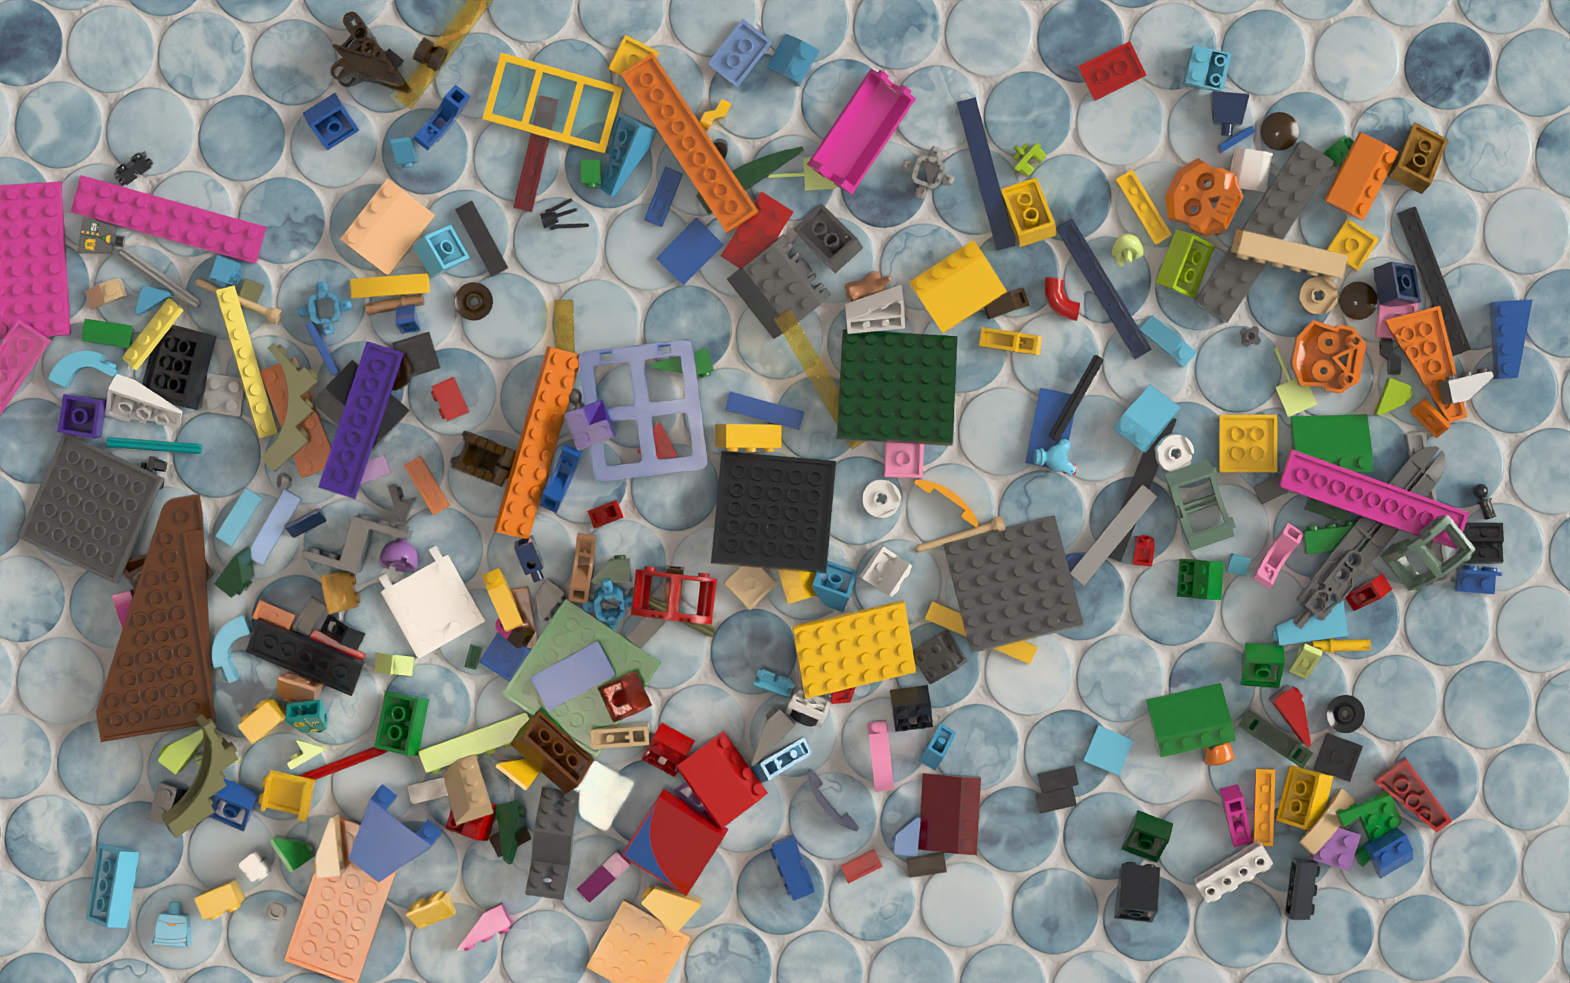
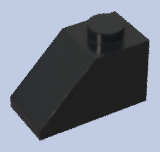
M330 614L327 615L320 630L339 644L356 651L366 634L355 626Z

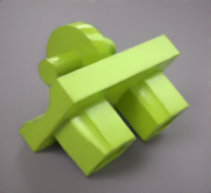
M1037 142L1028 153L1025 152L1029 148L1026 143L1021 148L1015 145L1013 148L1016 153L1013 159L1017 161L1021 156L1023 159L1013 170L1028 177L1035 170L1027 163L1032 157L1040 164L1047 156L1040 148L1041 145Z

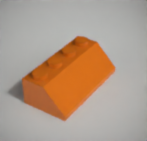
M1359 132L1324 201L1347 216L1364 221L1399 152L1389 145Z

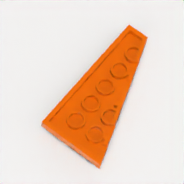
M1440 306L1384 320L1443 417L1448 422L1467 418L1464 401L1442 405L1438 382L1444 381L1446 376H1457Z

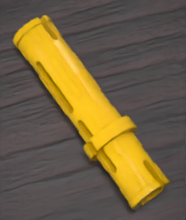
M1329 638L1328 640L1311 641L1312 647L1329 653H1334V651H1370L1369 646H1371L1370 639L1334 640Z

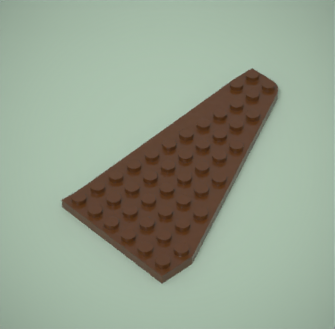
M200 494L171 498L161 509L96 709L101 742L199 726L195 718L201 714L207 720L210 718L213 723H217L213 703L204 525Z

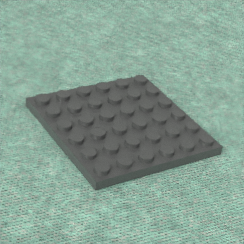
M63 433L18 538L118 584L164 478L71 434Z
M1055 515L1005 527L1006 530L1001 532H994L993 530L943 544L971 653L1084 626Z

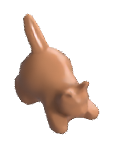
M869 272L862 280L845 284L844 288L847 290L846 297L851 299L850 302L884 291L886 290L884 285L891 280V277L881 278L880 272Z

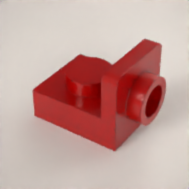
M1148 535L1135 536L1133 565L1152 567L1155 550L1154 538Z

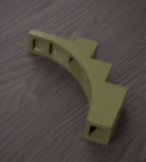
M272 343L268 350L280 362L288 387V409L284 425L275 442L261 456V459L273 472H276L310 442L307 438L310 435L303 427L299 429L298 426L315 412L312 409L314 407L313 403L307 397L304 399L303 396L319 383L317 379L319 376L312 368L304 367L299 370L300 365L293 358L290 360L285 355L287 353L286 349L281 344Z
M202 714L195 718L203 731L204 752L198 774L186 794L171 809L161 815L167 829L175 838L214 813L211 806L213 801L210 797L227 786L223 780L225 775L222 770L239 760L235 753L238 751L232 742L228 743L218 732L215 733L214 729L216 726L210 718L207 720Z

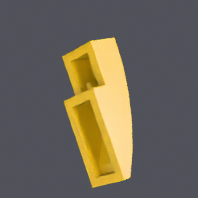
M982 327L979 346L1040 356L1043 337Z

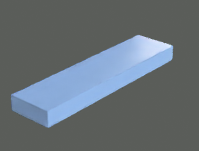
M284 489L250 548L254 561L261 565L265 564L283 533L284 526L288 524L302 500L300 497Z

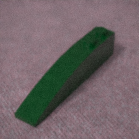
M801 146L763 156L742 165L732 172L746 191L804 152V148ZM697 190L698 194L696 197L710 216L713 212Z

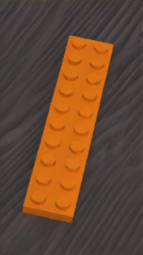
M651 53L622 72L621 76L725 232L729 233L759 213L655 55Z
M550 346L546 348L493 529L495 532L529 539L565 417L564 414L569 403V395L573 389L579 369V354Z

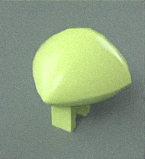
M1130 233L1122 234L1116 239L1111 253L1112 256L1116 257V263L1120 267H1123L1125 260L1130 264L1132 260L1139 259L1144 254L1140 240Z

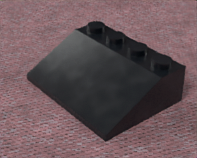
M172 325L150 353L142 385L171 404L198 410L217 336Z
M351 360L312 401L318 409L338 426L359 366L354 360ZM390 394L371 453L377 449L410 411L392 394Z

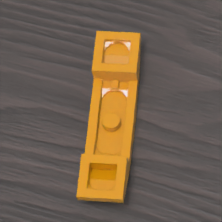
M915 480L913 482L928 494L935 488L964 509L960 517L974 527L979 525L969 506L948 488L925 480Z

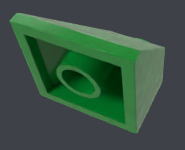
M277 835L269 841L290 873L315 856V850L311 843H306L303 839Z

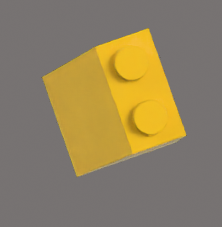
M657 884L653 887L649 885L641 896L643 898L641 904L675 934L702 904V900L699 897L689 894L685 896L676 890Z

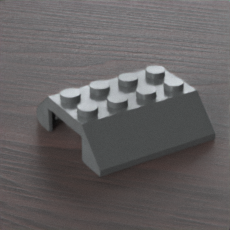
M784 234L772 242V245L743 268L741 267L727 278V281L773 339L791 329L831 295L827 288L819 292L824 287L822 282L818 283L814 288L810 286V283L815 280L817 275L813 273L807 277L813 270L803 258L795 262L801 256L799 252L794 253L789 259L786 253L792 249L793 245L789 243L784 247L789 241Z

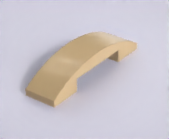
M1342 787L1330 800L1331 804L1315 825L1309 828L1299 841L1312 855H1315L1341 825L1335 812L1339 809H1349V806L1355 803V800Z

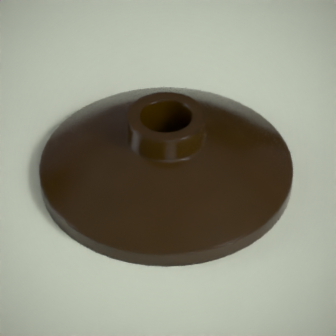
M467 283L457 291L455 296L456 310L467 320L477 321L485 318L493 306V297L490 290L481 283ZM473 298L478 300L477 305L471 304Z

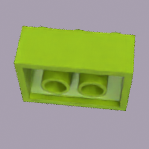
M1176 229L1155 283L1195 299L1215 245L1192 233Z

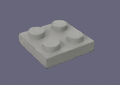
M208 373L202 411L241 417L245 395L241 379Z

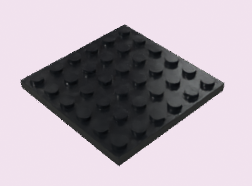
M721 451L711 563L826 574L836 461Z

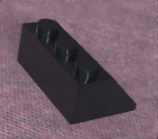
M1292 857L1284 913L1290 920H1310V916L1314 915L1315 904H1312L1313 896L1317 895L1315 880L1320 874V866H1317L1318 863L1315 860Z

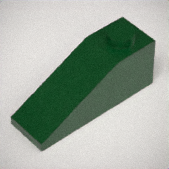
M517 800L495 805L503 860L509 865L513 864L525 825L526 809Z

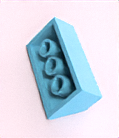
M98 844L87 920L105 927L127 928L139 852L129 848Z

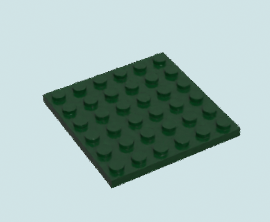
M843 329L837 439L953 446L958 336L880 331L848 334V331Z

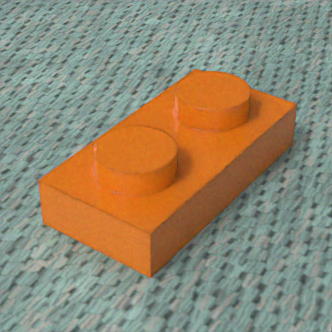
M1425 398L1410 410L1435 438H1438L1451 426Z
M259 600L252 618L257 620L260 617L290 630L296 614Z

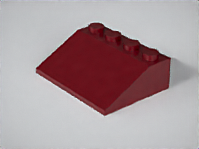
M922 774L918 850L977 855L980 776Z

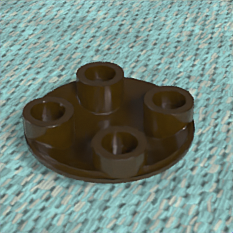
M1284 112L1272 113L1261 124V138L1270 149L1286 150L1297 141L1299 127L1291 115Z
M1352 282L1341 291L1338 303L1342 312L1347 317L1354 320H1362L1374 313L1378 299L1375 290L1369 284Z

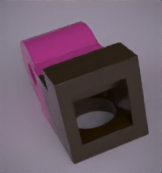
M500 618L495 623L496 630L517 649L526 647L535 633L531 627L523 628L522 626L506 632Z

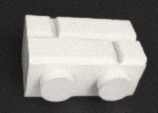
M260 849L254 851L239 863V867L244 873H247L246 876L251 882L256 879L260 882L271 873L269 869L272 867V864L267 858H264L265 855Z

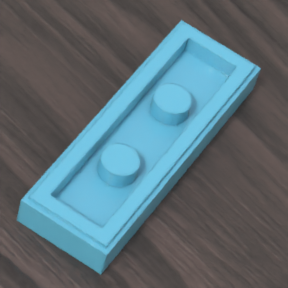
M246 488L215 537L232 547L263 498Z

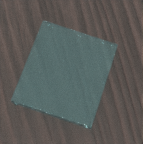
M594 759L579 787L573 790L574 792H580L577 816L598 827L603 832H607L634 782Z

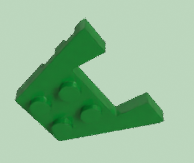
M1387 792L1368 798L1362 804L1357 805L1355 803L1350 805L1349 809H1339L1335 812L1340 824L1344 827L1357 818L1361 821L1369 841L1356 849L1355 852L1356 860L1362 867L1370 860L1364 846L1381 838L1396 827L1398 828L1402 823L1393 799Z

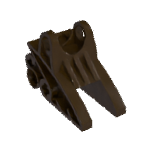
M356 12L346 13L343 17V24L351 35L341 46L332 45L342 57L332 65L330 69L332 77L338 80L343 87H351L365 81L408 94L412 91L387 53L379 46L376 37L363 19ZM354 20L357 25L353 26L352 21ZM337 67H344L339 75L335 76V69ZM351 78L349 83L342 82L344 79Z
M463 430L461 436H463L465 444L460 455L451 458L450 463L452 464L450 467L502 487L505 479L509 478L516 451L473 432Z

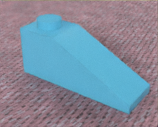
M1153 315L1140 328L1142 333L1181 368L1185 367L1197 354L1184 340Z

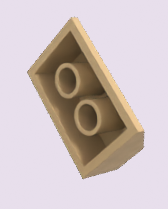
M473 754L456 760L442 775L456 825L492 814L493 810L476 755Z

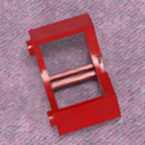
M644 566V570L636 569L631 615L712 625L717 584L716 578H709L710 574L698 573V576L658 572L655 571L656 567ZM652 576L670 578L666 611L648 609ZM681 580L700 581L696 614L677 613Z

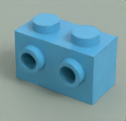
M217 255L209 277L214 278L213 282L221 286L228 287V284L234 286L235 282L238 283L241 277L239 270L242 264Z

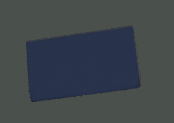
M318 508L286 524L284 527L295 538L325 523L327 519L323 511Z

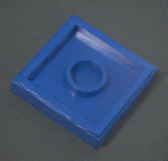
M497 632L479 662L510 682L531 652V649L528 647L517 649Z

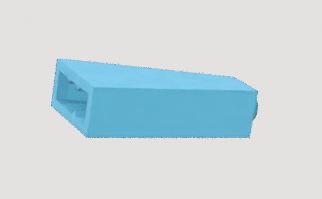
M1344 602L1338 603L1331 609L1332 612L1323 621L1311 616L1302 629L1296 627L1292 622L1296 616L1274 625L1275 630H1272L1273 641H1276L1277 645L1348 636Z

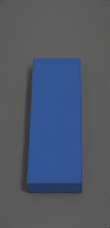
M665 166L645 216V221L660 227L663 226L683 173Z
M315 322L307 323L305 326L332 376L338 375L340 370Z

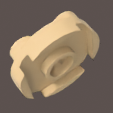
M1316 276L1302 284L1298 299L1301 306L1307 312L1321 315L1335 307L1338 301L1337 288L1330 279ZM1315 291H1316V292H1319V291H1322V292H1323L1322 295H1321V296L1323 297L1322 300H1320V299L1315 300V299H1314V298H1315V295H1314V292H1315Z

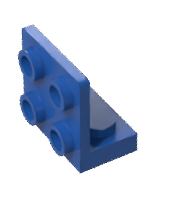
M1463 565L1462 569L1457 568L1455 591L1495 594L1496 576H1502L1503 572H1497V568L1482 566V570H1478V566Z

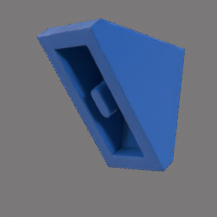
M415 304L396 307L395 321L401 334L421 331Z

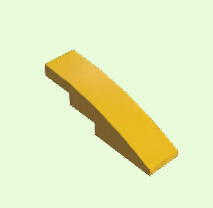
M429 273L350 279L351 298L430 293Z

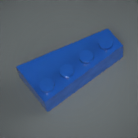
M1533 299L1490 303L1493 370H1497L1494 379L1518 378Z

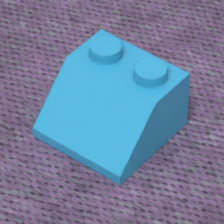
M451 225L424 236L412 245L431 279L470 258Z

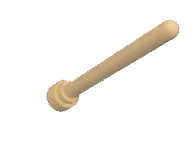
M196 279L195 281L198 287L212 293L222 289L202 279ZM238 296L240 305L265 315L271 323L277 324L279 322L282 310L278 308L268 309Z
M1002 515L995 517V520H991V523L917 545L916 551L923 552L942 546L945 543L994 530V532L1004 531L1006 528Z

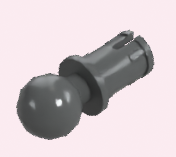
M572 389L569 395V402L575 405L572 410L584 407V403L581 402L582 393L578 389Z

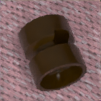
M424 37L414 52L413 60L421 64L427 63L428 68L438 72L448 55V50L439 45L435 47L434 42Z

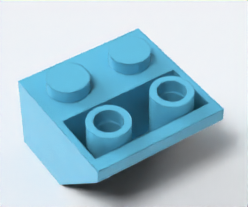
M1193 45L1183 85L1202 90L1223 92L1231 53Z

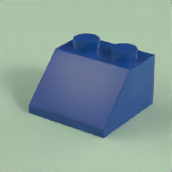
M336 93L303 112L307 123L327 151L359 131V128Z
M224 778L223 780L227 786L215 793L212 804L214 813L209 817L244 832L255 808L259 793Z
M1397 827L1384 834L1381 838L1364 846L1380 879L1413 860V848L1407 835Z

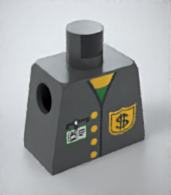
M83 216L78 253L112 254L114 246L124 247L125 236L116 235V227Z

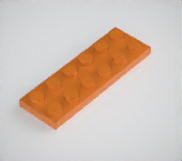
M279 363L261 370L260 374L282 428L288 409V387L284 371ZM310 392L303 396L304 399L307 397L311 402L313 401ZM315 405L312 407L315 412L298 426L299 429L303 427L310 435L307 437L310 442L293 456L301 478L324 470L331 450V445Z

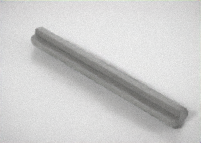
M123 247L119 251L118 255L186 304L194 309L199 306L201 301L129 249Z

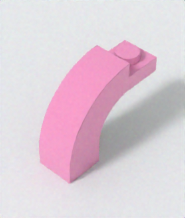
M1287 523L1262 557L1255 570L1253 579L1270 589L1281 567L1299 545L1304 533Z
M886 721L867 723L875 792L894 790Z

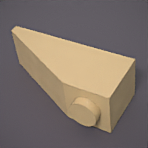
M649 721L630 722L590 729L592 749L649 745L651 741Z

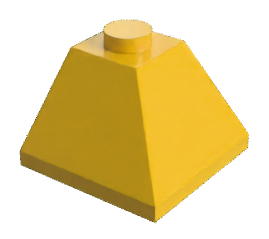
M525 757L501 760L495 766L525 791L541 772Z

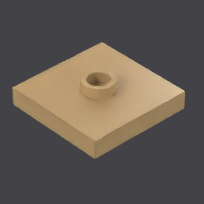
M740 566L723 584L751 610L777 582L763 568Z

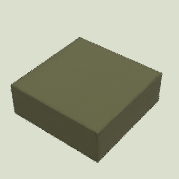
M246 278L238 296L258 303L264 285Z

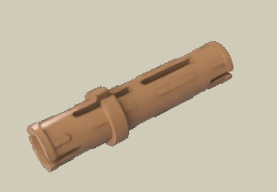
M421 293L411 296L401 295L399 298L366 303L365 305L367 315L369 316L396 310V307L412 304L423 306L425 303Z

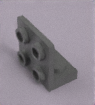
M948 629L913 650L914 660L929 684H933L956 671L967 662L966 657Z

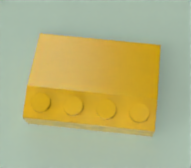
M974 240L909 282L912 290L942 334L1007 292Z

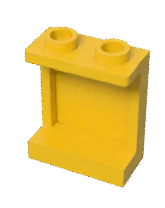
M270 770L268 776H264L262 781V787L265 788L264 793H261L259 798V804H261L260 811L264 812L266 808L292 813L298 815V821L305 822L310 812L315 780Z

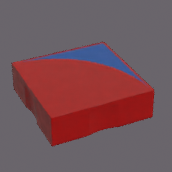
M663 788L621 856L687 896L723 841L728 828L720 829L712 818L694 810L685 801Z

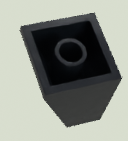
M1135 862L1122 863L1119 870L1115 919L1153 922L1158 912L1160 867H1155L1154 864H1144L1143 866L1136 865Z

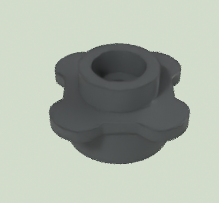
M1253 326L1250 329H1241L1240 334L1242 335L1243 346L1248 347L1250 344H1260L1261 339L1258 336V327Z

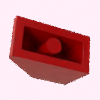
M1383 573L1352 589L1345 598L1352 610L1356 611L1383 598L1392 588Z

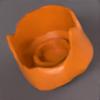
M1230 742L1215 746L1212 750L1208 747L1205 749L1204 763L1207 765H1223L1235 759Z

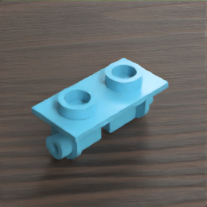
M759 669L753 686L790 698L795 682L791 678L780 675L775 677V673Z

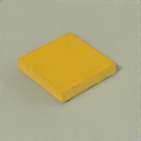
M624 35L608 70L621 76L622 72L651 53L657 58L659 52Z
M1347 218L1326 250L1348 255L1346 265L1358 272L1379 239Z

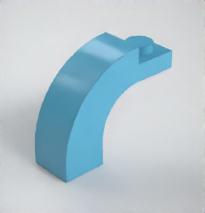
M78 351L61 359L53 368L48 379L65 388H69L76 374L84 368L93 367L112 377L119 374L120 370L116 369L117 365L106 360L104 363L107 356L105 354L93 351Z
M246 615L235 618L224 625L216 635L213 643L212 661L214 668L222 666V676L229 683L239 680L231 660L232 646L236 640L253 632Z

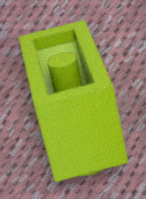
M1387 378L1374 415H1382L1404 405L1406 401L1409 402L1413 391H1410L1412 386L1392 378Z

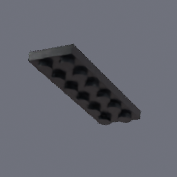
M260 617L255 623L246 652L349 696L353 695L365 661Z

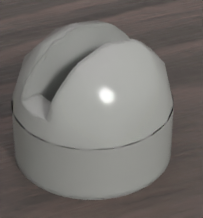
M279 474L277 477V488H290L292 484L289 481H292V478L286 474Z

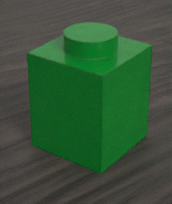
M581 160V184H585V188H597V184H601L600 160Z

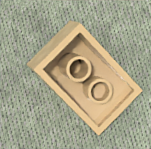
M335 814L329 819L315 862H313L314 874L317 873V878L340 876L345 872L339 814Z

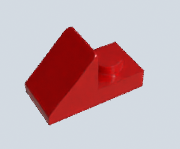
M617 500L587 511L594 529L624 518Z

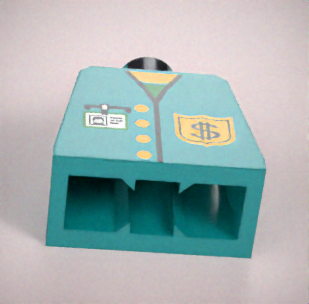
M321 699L288 703L285 721L302 733L315 731L321 733L327 729L328 711Z

